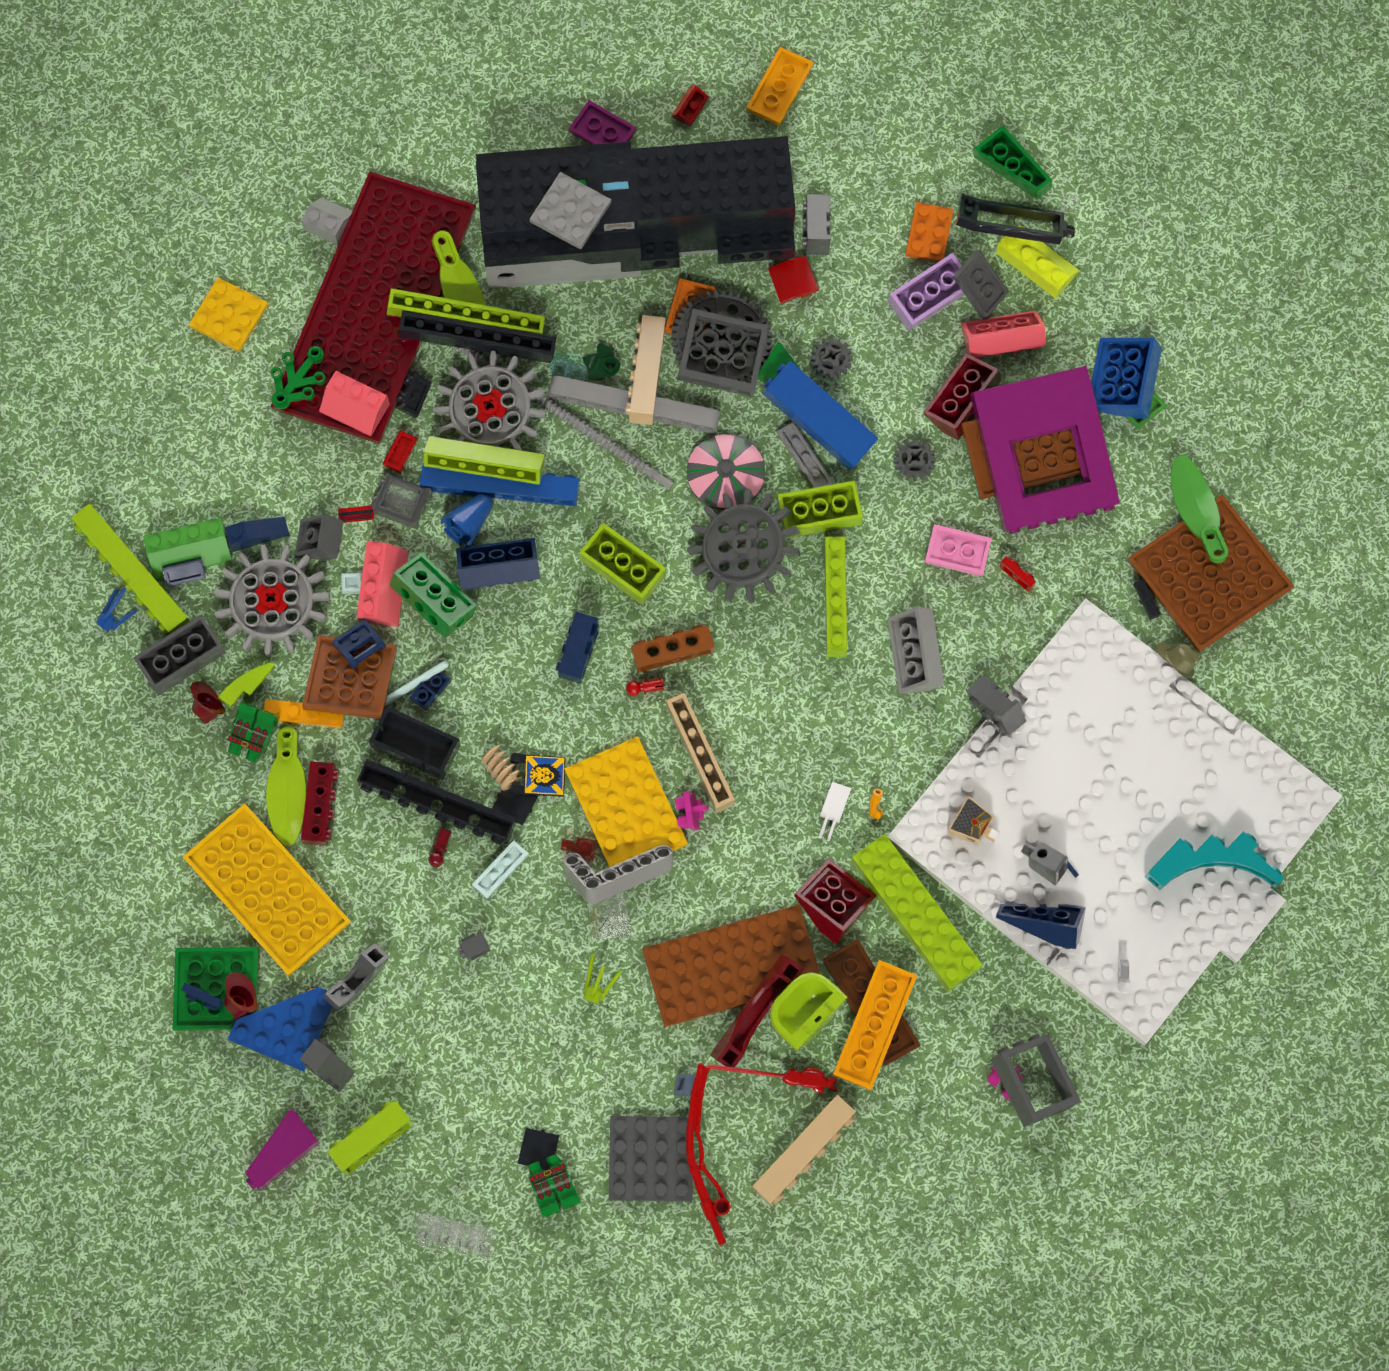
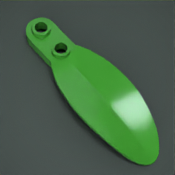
M1178 455L1174 459L1171 468V488L1176 508L1185 525L1201 540L1210 561L1222 563L1227 559L1228 548L1220 532V515L1215 498L1203 475L1192 460L1185 455ZM1215 553H1220L1221 556H1215Z

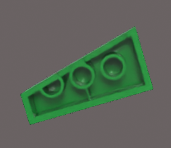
M1003 125L973 149L974 158L1035 199H1039L1052 188V179Z

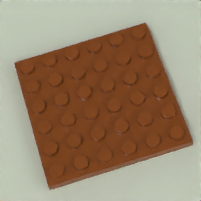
M1223 494L1216 498L1215 501L1220 515V532L1228 548V556L1224 562L1213 563L1210 561L1201 540L1189 530L1183 521L1127 559L1140 578L1145 580L1147 587L1198 653L1214 644L1295 587ZM1215 553V556H1221V554Z

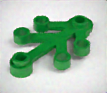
M314 346L309 349L308 358L296 374L293 365L295 360L293 354L285 352L282 355L288 377V384L284 389L281 380L283 377L282 370L279 367L271 369L270 374L274 379L276 389L271 401L275 408L285 409L291 402L304 399L312 400L315 394L311 387H305L302 392H292L295 388L314 384L323 385L326 382V377L322 372H316L312 377L303 378L313 364L323 361L324 353L320 347ZM318 351V355H312L313 352ZM288 356L292 357L289 361L285 360ZM275 372H280L278 376H274ZM322 376V377H323L322 380H320V381L316 380L317 377ZM308 391L312 392L310 396H306L305 393ZM284 397V400L278 401V398Z

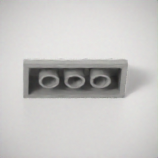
M917 606L887 618L899 694L930 691L944 686L933 609Z

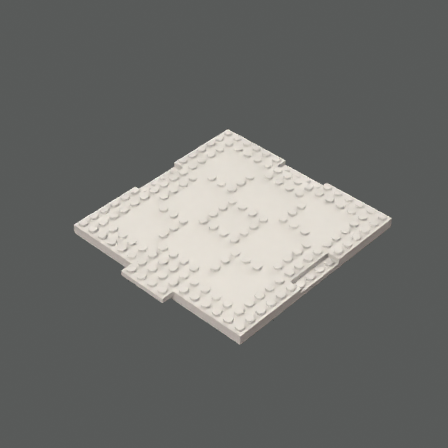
M1085 599L1008 692V698L1011 701L1015 699L1019 701L1026 722L1008 737L1004 732L1000 733L997 731L991 720H985L888 835V838L895 848L1145 1046L1218 952H1222L1234 963H1237L1286 901V899L1271 889V885L1262 878L1232 867L1213 866L1198 868L1173 879L1160 891L1145 878V875L1179 838L1191 843L1193 850L1196 852L1211 834L1222 839L1225 843L1224 846L1228 848L1243 831L1246 834L1250 833L1253 835L1256 843L1259 844L1254 851L1261 853L1271 867L1278 868L1282 873L1342 795L1249 723L1240 721L1183 677L1158 653L1088 599ZM967 797H970L994 817L990 827L1000 832L994 843L983 837L979 845H975L947 834ZM1027 842L1035 847L1039 842H1043L1067 856L1069 863L1079 876L1075 878L1067 868V871L1055 886L1029 867V857L1021 853V850ZM1000 904H1026L1029 907H1039V904H1046L1047 907L1069 904L1086 907L1077 948L1065 949L1055 946L997 919L996 913ZM1120 960L1129 961V979L1126 982H1118Z

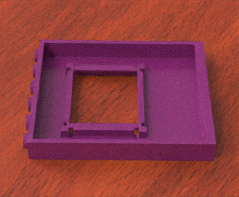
M1087 366L980 390L970 394L1003 532L1009 531V534L1021 532L1020 528L1026 526L1030 530L1040 527L1039 523L1043 522L1051 525L1059 523L1058 519L1064 517L1066 521L1078 518L1077 514L1081 513L1089 516L1096 514L1097 509L1103 508L1105 512L1115 509V505L1120 504ZM1071 429L1083 482L1025 495L1013 443Z

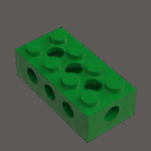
M422 552L393 573L390 586L444 638H447L473 617L477 604Z

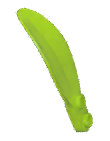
M446 231L435 233L432 237V245L440 262V284L444 298L486 305L480 286L469 267L459 258L451 235ZM439 238H442L444 240L443 245L439 244ZM446 256L451 258V263L446 262Z
M287 726L281 728L277 734V757L272 764L268 776L266 803L274 834L281 844L291 846L297 841L302 829L306 799V780L303 767L298 759V734L294 728ZM290 734V737L284 738V735ZM286 752L290 753L288 757H284Z

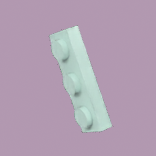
M513 840L477 878L472 886L488 899L529 856V853Z

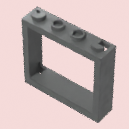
M704 308L692 309L677 380L753 397L768 326L764 325L761 321H745V318L739 316L734 318L728 317L722 312L710 313ZM696 319L760 333L750 383L686 369Z

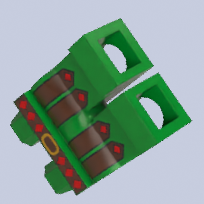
M240 702L235 723L227 740L230 741L228 752L240 756L242 748L245 747L249 749L245 759L257 763L261 754L266 753L267 746L281 716L248 703Z
M557 1154L546 1158L550 1169L543 1172L539 1162L528 1165L529 1179L543 1218L561 1211L554 1191L558 1195L563 1210L581 1203L565 1164L561 1163Z

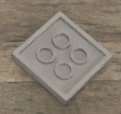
M560 172L534 211L530 222L571 245L582 249L611 204V199Z

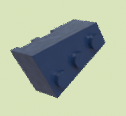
M575 612L573 622H571L568 630V639L564 642L562 652H564L562 659L558 660L556 666L559 678L582 684L600 630L599 618Z

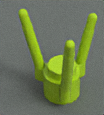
M592 953L582 993L585 994L583 999L598 1005L599 1001H604L606 994L617 981L622 970L616 973L604 991L601 992L602 988L599 987V983L605 966L601 967L595 983L590 985L595 956Z

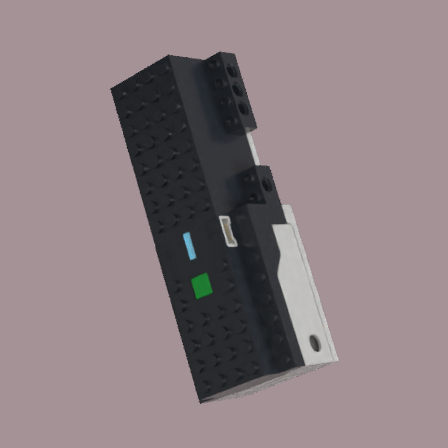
M788 136L631 149L630 141L476 154L480 224L488 289L641 277V271L679 268L681 255L717 253L718 264L795 258L793 230L796 207ZM560 172L611 199V204L582 249L571 245L530 222L531 216Z

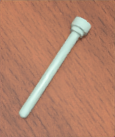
M440 662L388 695L385 707L419 686L421 682L424 683L432 676L446 669L449 665L448 662Z

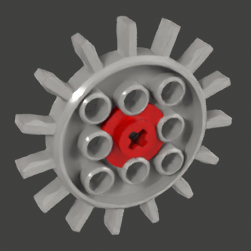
M495 351L490 353V365L478 367L475 357L472 354L468 355L472 371L464 376L460 374L458 369L451 366L449 370L452 376L458 380L454 388L437 386L438 392L442 395L450 396L449 406L433 407V412L436 415L450 414L452 421L438 429L441 436L457 430L460 435L457 441L495 447L511 444L514 450L520 451L522 449L516 442V439L523 432L534 439L539 437L534 429L527 426L530 417L542 419L547 416L543 410L532 409L531 400L546 396L544 389L528 392L525 386L526 383L536 376L533 369L519 378L513 373L519 362L518 357L513 356L506 369L497 367L498 357ZM507 379L509 384L506 387H500L499 383L501 380ZM483 385H490L488 392L483 393L480 391ZM464 390H471V395L463 398L462 392ZM506 398H513L514 402L511 405H504ZM492 405L494 406L493 409H492V408L487 409V406H492ZM469 408L476 409V413L473 416L466 415ZM511 416L519 417L515 424L509 423ZM499 421L500 425L496 429H491V422ZM474 426L481 427L478 434L471 433V429Z
M265 544L261 545L260 553L262 560L253 564L249 562L245 554L240 553V561L246 568L239 575L225 568L222 571L227 579L234 582L231 590L214 589L215 597L229 599L230 605L229 608L214 612L216 618L224 619L233 616L236 622L225 631L226 637L230 639L241 630L246 633L248 637L244 641L242 648L247 653L252 648L256 639L265 641L264 651L266 657H271L273 642L282 640L285 641L286 649L290 654L294 653V645L290 638L298 632H301L306 639L312 642L314 637L311 631L305 627L309 619L312 618L319 622H326L327 620L326 615L313 611L314 602L330 600L329 592L313 593L311 585L325 578L323 572L320 571L307 577L303 569L311 561L310 557L306 554L296 566L287 562L290 556V548L287 545H284L280 559H269V552ZM288 576L296 577L293 583L285 582ZM268 578H276L274 584H266ZM247 580H256L253 586L246 585ZM289 595L297 596L293 602L286 601ZM254 597L257 599L255 604H247L249 598ZM292 613L297 614L296 620H287L288 615ZM270 615L278 616L277 620L273 623L267 621ZM252 616L258 618L254 624L247 623L248 619Z

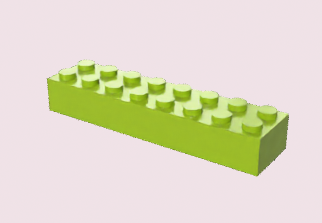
M886 834L852 856L851 863L873 893L877 895L876 897L947 993L982 968V963Z

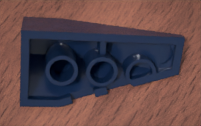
M1000 904L996 918L1055 946L1065 949H1076L1081 936L1086 907L1069 904H1058V907H1047L1046 904H1039V907H1029L1026 904Z

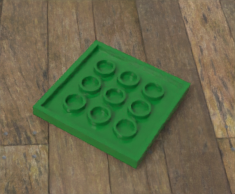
M175 948L172 1030H232L237 1019L233 1018L232 1013L225 1006H223L222 1010L216 1008L214 1011L209 1010L203 1006L204 1002L199 1000L193 1002L185 998L186 994L181 989L184 983H187L224 1002L226 996L225 980L227 976L231 973H241L253 983L257 1001L259 948ZM257 1009L254 1012H248L246 1015L240 1016L238 1019L257 1012Z

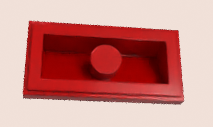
M696 85L690 86L671 117L691 126L709 96Z

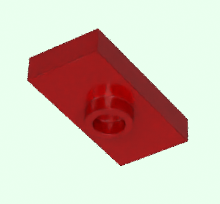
M400 430L383 462V466L401 474L418 442V438Z

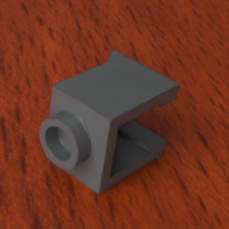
M481 930L476 935L472 934L462 939L461 947L457 948L462 959L467 958L469 962L491 951Z

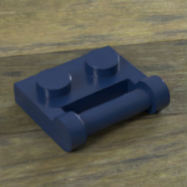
M365 619L332 641L335 648L353 670L359 666L360 662L378 650L382 651L386 648L384 641ZM373 640L375 642L355 657L351 655L369 641Z

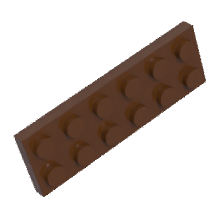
M858 939L822 959L837 987L848 997L846 1002L855 1017L875 971L874 965ZM901 1015L882 1064L884 1067L921 1046L903 1015Z

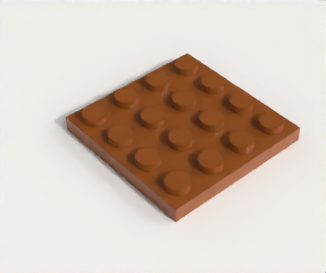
M318 635L302 704L303 710L380 719L385 709L397 645L385 644L386 648L382 651L378 650L360 662L359 666L353 670L332 643L337 637ZM368 642L351 655L355 657L375 642Z

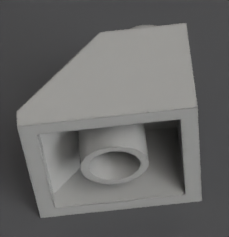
M321 197L308 207L301 220L302 226L305 231L338 245L352 211Z

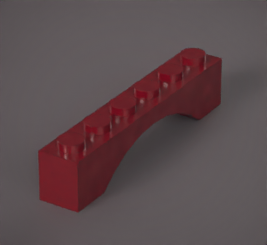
M781 954L713 1049L710 1056L724 1066L736 1067L745 1054L755 1030L771 1009L776 998L805 969Z

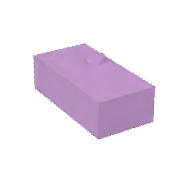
M953 253L890 293L887 302L908 331L965 295L953 278L962 267Z

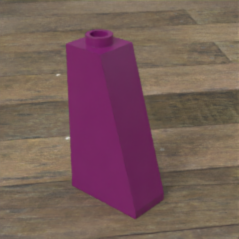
M293 1109L288 1111L245 1172L248 1176L246 1182L253 1190L257 1188L259 1191H262L320 1144Z

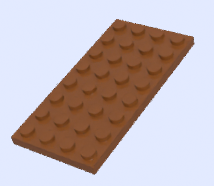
M800 905L642 948L664 1028L746 1005L781 954L805 969L802 974H820Z

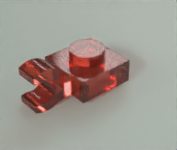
M577 837V842L575 843L562 839L561 850L577 853L584 860L594 862L597 840Z

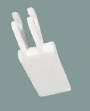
M832 782L820 817L825 818L819 835L820 839L823 836L829 819L833 821L827 839L830 842L836 822H840L851 788Z

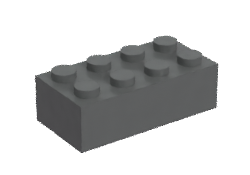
M200 615L133 658L159 696L226 654L204 617Z

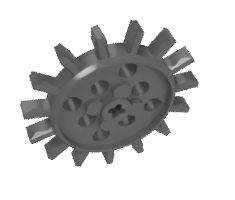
M745 489L744 503L741 505L733 506L730 496L724 493L722 494L726 505L724 511L717 515L712 508L708 506L703 508L706 514L713 520L707 529L698 525H692L691 529L696 534L704 536L703 545L687 548L689 554H703L705 560L703 564L692 569L693 574L698 576L710 570L714 577L708 582L705 589L712 593L722 581L728 585L725 593V600L728 602H732L737 587L746 588V597L750 603L755 602L753 587L764 583L769 592L772 594L776 593L775 587L769 578L776 571L780 572L783 576L791 578L793 574L786 567L781 566L784 555L795 557L801 554L796 548L786 547L785 540L787 537L799 534V528L794 526L783 530L779 524L780 521L791 513L790 510L785 506L772 516L768 509L774 497L767 493L761 506L758 507L752 505L753 496L750 489ZM766 521L768 523L767 527L764 530H759V525ZM748 523V529L741 532V525ZM729 525V530L726 533H721V528ZM762 541H768L765 549H760L759 547ZM729 544V550L724 553L721 552L722 546ZM763 560H768V566L760 568V563ZM748 561L749 567L746 570H741L742 563ZM730 563L729 570L722 572V566Z

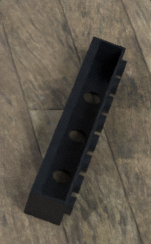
M366 759L357 779L358 785L361 786L360 789L367 793L374 791L379 793V797L388 801L392 798L397 800V804L405 808L412 806L420 814H432L436 820L444 823L446 820L450 821L458 829H470L472 834L478 837H483L484 835L490 837L492 842L502 845V842L508 844L517 823L515 817ZM402 785L405 787L406 792L403 796L394 794L396 786ZM434 800L442 802L443 807L440 811L431 808V803ZM471 815H477L480 818V822L475 826L468 823V818Z

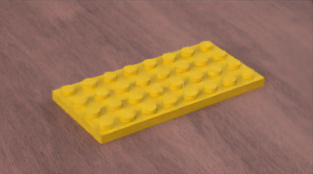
M245 803L183 856L185 861L289 977L351 923L347 916Z

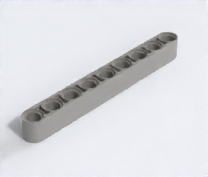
M561 376L552 377L547 395L553 400L628 415L626 414L627 403H631V398H628L629 391ZM656 397L653 421L708 433L716 432L720 418L719 411Z

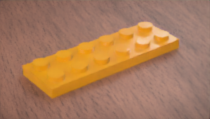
M881 960L878 961L833 1072L834 1076L867 1090H872L917 975Z

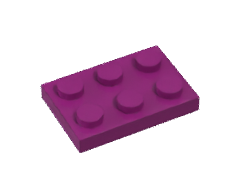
M588 100L568 128V131L586 143L593 145L629 142L636 133L637 127Z

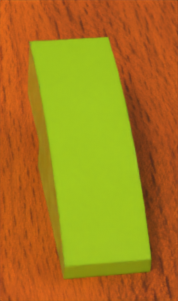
M270 662L246 672L227 686L218 696V700L231 709L242 694L250 698L272 671L275 664Z

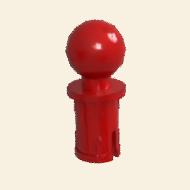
M662 678L647 681L642 679L640 684L637 681H630L626 685V693L630 696H637L641 691H644V695H647V692L664 690Z

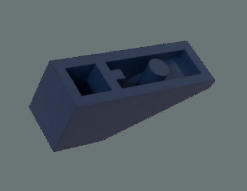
M285 517L243 521L224 527L233 552L290 535Z

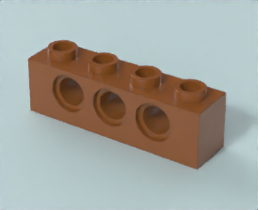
M696 625L692 627V630H678L673 632V635L666 637L665 635H659L651 641L640 640L635 642L631 646V652L637 673L714 653L715 647L708 625ZM694 639L697 643L694 646H690L686 641ZM675 644L678 648L675 651H670L667 649V646ZM655 649L659 653L656 656H650L648 651Z

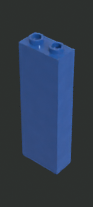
M791 361L787 365L782 364L776 370L778 374L773 380L770 377L763 385L766 389L762 394L847 469L851 470L878 440V437Z

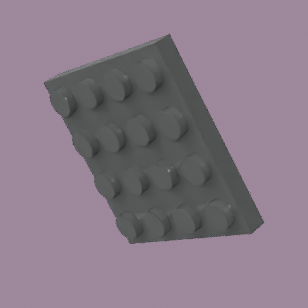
M610 1116L609 1201L692 1202L693 1178L689 1172L686 1154V1125L688 1117Z

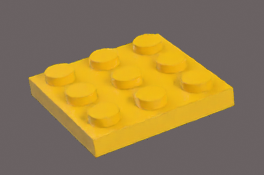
M217 278L189 323V327L240 352L269 304L267 301Z

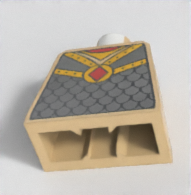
M967 797L947 834L979 845L983 837L994 843L1000 832L990 827L994 817L970 797Z

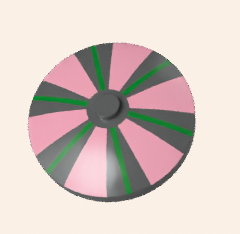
M716 435L704 440L694 449L687 464V480L692 493L700 502L717 510L726 509L722 495L724 493L730 496L733 506L744 503L745 489H750L753 501L761 491L765 479V465L760 452L749 441L735 435Z

